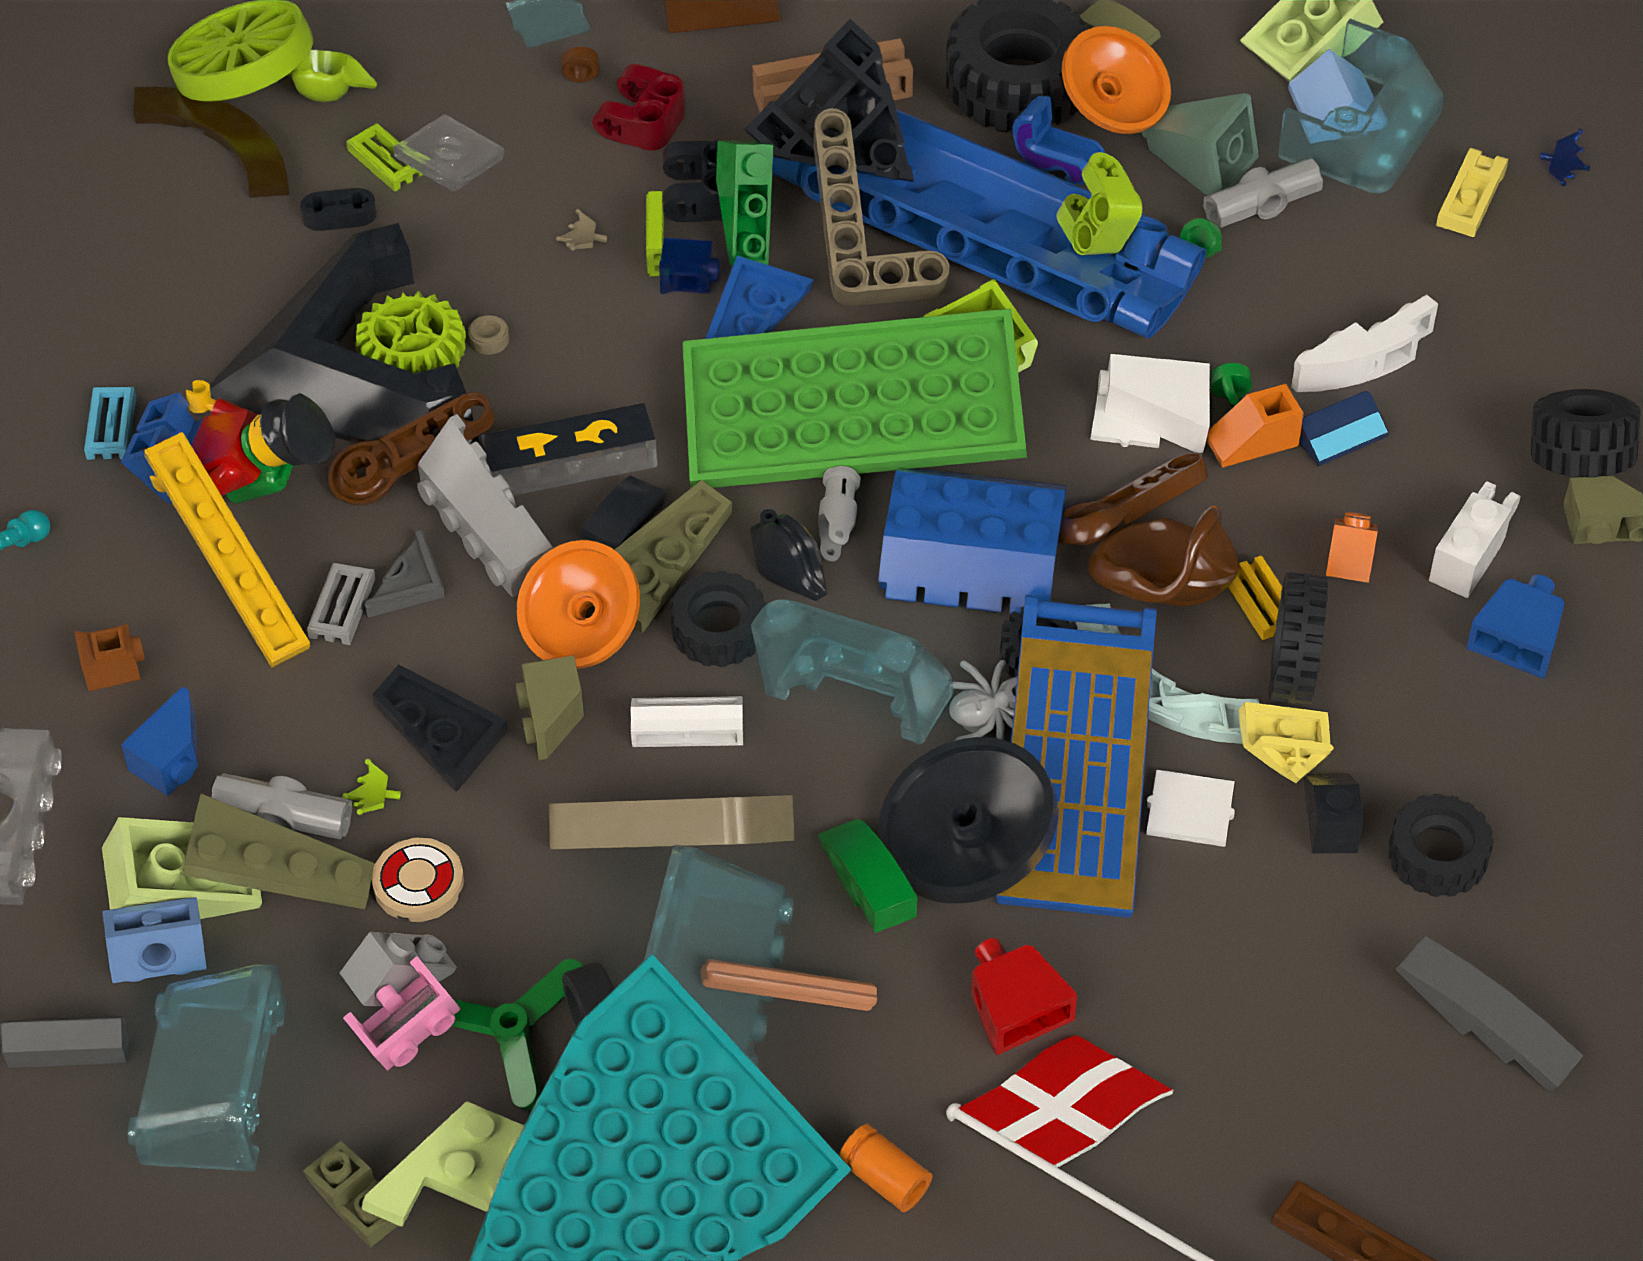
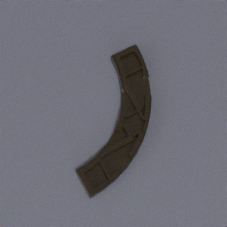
M135 87L134 118L136 123L168 124L183 128L193 126L201 129L206 136L235 153L247 176L250 198L289 195L287 171L276 143L268 132L244 111L222 100L197 101L187 98L177 88Z

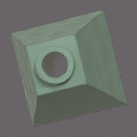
M1246 93L1170 105L1155 125L1142 131L1143 137L1147 138L1148 149L1206 195L1234 186L1259 157L1251 95Z

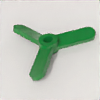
M575 959L563 960L515 1003H507L498 1008H492L453 999L461 1009L454 1015L455 1021L452 1027L493 1035L500 1044L511 1099L514 1105L522 1110L533 1109L541 1095L529 1041L531 1027L565 998L562 984L563 974L583 966ZM430 997L422 1004V1010L434 1001L436 997ZM509 1023H517L512 1028H505V1026Z

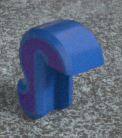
M1036 97L1027 105L1013 124L1012 136L1017 152L1027 164L1045 172L1063 170L1066 173L1065 180L1074 185H1085L1082 178V170L1094 153H1105L1103 147L1098 141L1053 128L1051 126V97Z

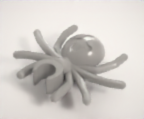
M965 660L961 661L960 666L969 672L982 688L975 683L949 682L936 687L937 692L965 690L953 698L950 703L949 713L954 721L973 733L959 736L956 740L982 737L993 729L995 722L997 726L996 738L1004 740L1005 726L1003 720L1009 727L1012 728L1013 725L1012 718L1014 715L1017 677L1004 681L999 687L1002 670L1006 666V661L1000 660L995 667L990 687L987 680L974 666Z

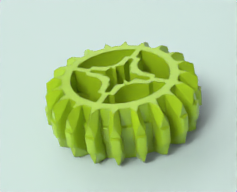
M402 291L400 298L393 299L386 296L385 304L373 303L371 312L363 313L361 323L357 324V341L355 346L356 352L361 355L415 374L453 363L459 368L460 357L464 356L466 349V333L458 311L452 309L448 300L439 302L435 294L424 298L420 291L415 296L407 297Z

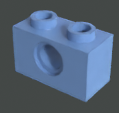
M197 897L102 911L112 983L138 982L145 978L171 974L184 975L192 971L207 969Z

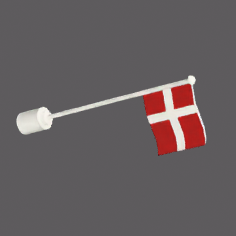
M1075 1035L1042 1051L1003 1084L963 1106L958 1103L948 1106L946 1116L950 1121L956 1118L1195 1261H1214L1058 1168L1097 1146L1139 1110L1163 1097L1173 1094V1089L1084 1038Z

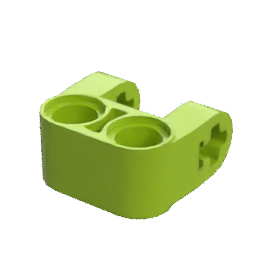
M1097 152L1089 158L1082 170V178L1092 196L1090 199H1087L1078 194L1068 195L1056 215L1064 233L1079 255L1118 253L1123 248L1142 215L1141 199L1135 192L1121 164L1111 155Z

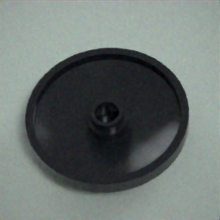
M971 737L959 739L930 750L901 773L890 788L882 805L878 835L917 895L928 900L949 904L976 902L1008 890L1025 878L1041 861L1053 840L1057 827V796L1045 769L1026 749L998 738Z

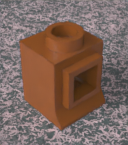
M128 624L90 633L74 632L88 691L141 680L137 662L145 661L140 635L131 637Z

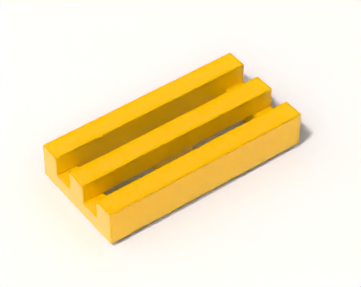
M1261 555L1254 558L1253 564L1249 565L1247 561L1239 563L1238 574L1228 588L1260 638L1265 640L1273 637L1276 631L1277 607H1279L1282 586ZM1241 580H1246L1255 594L1257 602L1266 611L1274 625L1270 626Z

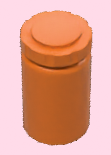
M864 1124L855 1130L839 1153L840 1158L852 1169V1173L901 1212H907L913 1208L926 1193L932 1181V1174L882 1134L877 1133V1130L870 1124Z

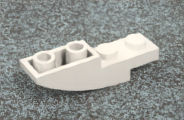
M1425 295L1414 303L1405 304L1395 315L1384 322L1375 323L1368 332L1356 322L1343 331L1334 332L1325 342L1312 350H1305L1298 356L1294 363L1291 388L1296 392H1316L1344 388L1379 378L1415 360L1418 340L1433 332L1438 303L1428 295Z

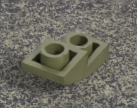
M1098 0L1080 15L1089 29L1099 26L1121 28L1137 35L1150 46L1161 37L1159 31L1132 10L1112 0Z
M342 1141L338 1142L303 1170L305 1177L323 1199L370 1248L398 1226L362 1210L366 1194L379 1182L374 1179L371 1167Z

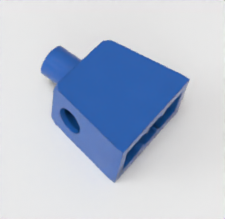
M1540 574L1533 575L1528 584L1514 579L1505 580L1474 618L1466 649L1545 679L1565 604L1562 598L1552 594L1555 589L1554 582Z

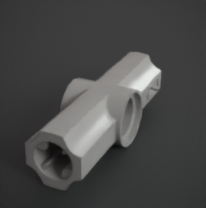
M1312 158L1299 161L1270 173L1266 168L1258 167L1248 171L1241 178L1239 184L1205 196L1203 207L1206 211L1207 219L1216 223L1220 228L1256 214L1261 219L1267 220L1280 214L1288 202L1322 190L1323 179L1320 175L1319 166Z
M222 773L221 776L217 775L212 787L211 798L293 831L297 830L341 840L342 837H346L350 827L353 810L351 800L307 791L302 783L290 777L276 776L268 783Z

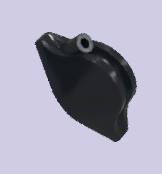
M772 509L763 510L760 514V522L750 529L755 561L759 571L773 583L811 600L817 601L826 596L827 589L821 554L812 535L803 525L788 514L783 513L777 516L776 511Z

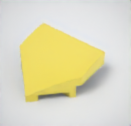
M1244 702L1238 709L1243 747L1294 783L1299 782L1334 749L1330 744L1328 712Z

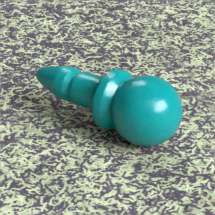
M31 509L23 512L18 518L10 520L7 524V529L0 532V551L14 544L18 547H25L30 542L43 540L50 532L48 517L39 510Z

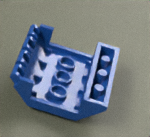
M898 468L895 472L884 530L878 581L879 588L886 589L885 599L916 603L919 586L925 587L924 604L958 608L960 592H968L967 609L1001 613L1003 597H1011L1009 614L1016 611L1021 615V607L1024 606L1025 595L1039 596L1038 600L1051 602L1054 566L1062 512L1065 509L1067 485L921 468Z

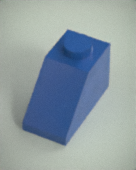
M183 686L121 744L128 771L166 796H169L179 785L189 781L194 771L198 768L196 716L190 692Z

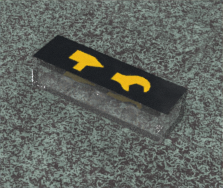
M645 403L480 435L482 449L486 453L484 460L490 468L492 477L494 478L501 474L509 485L513 496L657 467L656 439Z

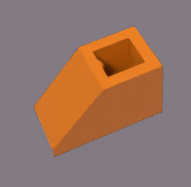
M1287 384L1247 394L1208 430L1206 440L1223 468L1297 447L1299 445L1304 413Z
M1345 512L1344 519L1335 517L1326 576L1369 583L1378 533V524L1370 523L1371 516Z

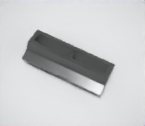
M126 1015L6 1020L1 1023L2 1053L8 1068L127 1063L129 1036L127 1033Z

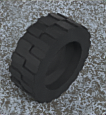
M709 571L702 573L701 576H694L688 579L685 585H681L677 589V594L673 596L671 601L670 614L673 641L677 643L678 650L682 654L685 653L688 659L693 662L697 661L709 667L711 665L727 667V665L733 663L736 665L743 662V659L752 657L755 654V650L761 647L764 642L767 624L766 603L763 601V594L760 589L755 587L754 582L750 579L742 578L740 574H730L727 571L710 573ZM728 606L738 611L740 621L737 627L732 630L710 632L703 630L699 626L697 617L700 611L705 608Z
M1433 794V796L1427 797L1423 795L1417 797L1413 802L1409 801L1403 806L1401 812L1398 811L1389 839L1388 859L1392 861L1391 867L1394 873L1397 872L1400 880L1404 884L1412 886L1413 890L1419 893L1425 892L1434 897H1439V895L1452 897L1456 896L1457 893L1470 891L1474 884H1479L1483 874L1486 873L1493 848L1494 838H1491L1493 831L1491 825L1486 822V816L1481 811H1477L1474 808L1475 805L1468 801L1464 802L1459 797L1453 795L1450 797L1442 796V794ZM1429 829L1445 830L1460 838L1463 844V852L1454 861H1437L1421 853L1418 847V838L1424 831Z

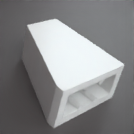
M1111 354L1108 370H1100L1098 380V395H1105L1104 412L1160 434V437L1193 452L1203 453L1210 426L1209 363Z

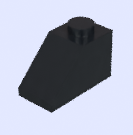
M1307 774L1303 780L1312 854L1358 853L1364 824L1359 784L1350 774Z

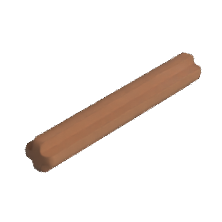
M708 959L702 965L700 971L701 984L708 988L864 1011L871 1010L876 1005L878 999L877 987L867 982Z

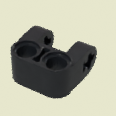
M718 140L678 141L670 143L663 149V171L669 178L674 180H702V182L673 184L664 191V213L670 220L675 222L723 221L716 182ZM682 159L684 162H676V160ZM680 201L685 202L684 204H677Z

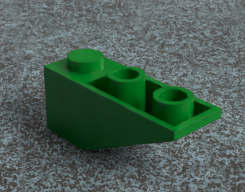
M718 140L716 182L730 265H734L737 256L769 265L773 144L757 141Z

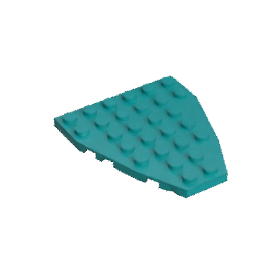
M652 954L578 1023L504 1163L469 1261H737L766 1245L784 1238L852 1169Z

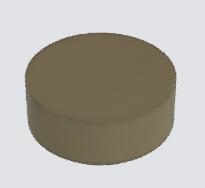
M493 315L476 318L468 327V338L471 348L477 353L492 355L503 351L509 344L507 323L502 318Z

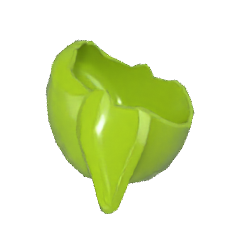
M310 50L304 61L287 75L292 78L296 89L302 96L316 102L338 101L347 93L349 86L374 89L377 86V82L355 58L349 54L334 51Z

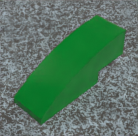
M858 818L818 833V838L855 908L861 907L874 933L917 917V896L891 853L864 821Z

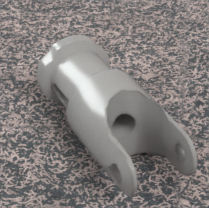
M846 466L829 468L823 474L822 483L826 487L825 497L820 501L818 516L819 536L821 539L820 554L825 560L831 562L839 559L841 546L848 542L849 533L856 524L857 504L854 501V495L860 486V476L854 469ZM826 551L832 552L833 555H828Z

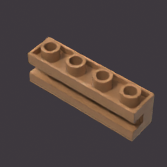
M901 38L877 42L880 46L883 57L882 64L887 83L890 84L893 100L912 97L913 68L910 60L904 59L905 48ZM821 53L752 66L753 95L759 111L761 112L771 101L775 102Z

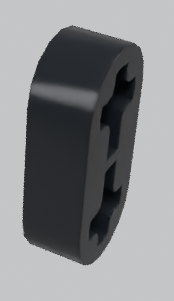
M364 188L314 192L305 196L300 203L302 221L308 229L314 231L366 226L372 223L377 215L374 195ZM356 206H362V208L355 209Z

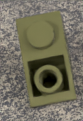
M1612 475L1592 478H1570L1563 507L1573 544L1643 541V493Z
M574 655L522 664L524 682L516 683V691L520 709H529L530 717L522 718L527 744L535 743L538 760L548 759L584 717L582 692Z

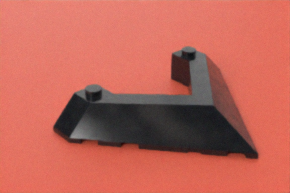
M399 223L353 234L210 384L211 398L215 400L222 398L260 415L268 402L275 399L289 400L291 396L301 393L311 398L323 410L332 424L336 438L350 441L352 437L374 441L466 394L467 392L455 363L414 374L333 345L335 341L340 342L356 321L355 314L363 303L368 304L376 293L414 284L410 250ZM471 407L464 414V419L467 421H474ZM439 428L431 431L434 438L440 433L441 430ZM476 436V437H474L473 439L467 441V442L469 443V445H471L472 443H474V442H476V441H477V442L479 443V445H480V441H479V437H478V436Z

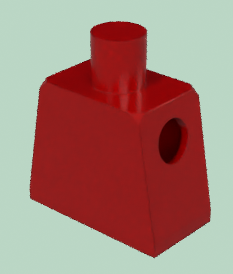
M997 938L987 939L977 946L974 954L981 965L975 967L972 971L971 994L996 1056L1075 1020L1077 994L1033 946L1024 945L1007 953Z

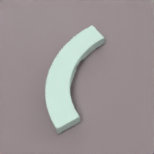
M1110 603L1087 605L1111 608ZM1076 622L1077 630L1121 634L1117 626ZM1152 668L1148 714L1150 721L1173 731L1197 738L1243 744L1238 709L1244 702L1259 703V699L1226 698L1205 693L1192 694L1175 687V682Z

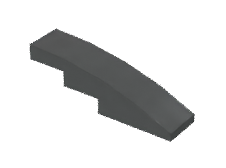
M1427 936L1422 937L1395 968L1462 1035L1472 1031L1505 1064L1515 1059L1548 1092L1558 1088L1583 1057L1550 1024L1507 989L1466 960Z

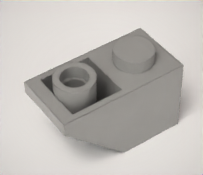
M369 932L340 971V974L363 1006H383L376 997L380 989L391 985L399 994L420 976L410 963L415 957L421 960L438 982L452 975L457 967L447 955L445 945L433 935Z

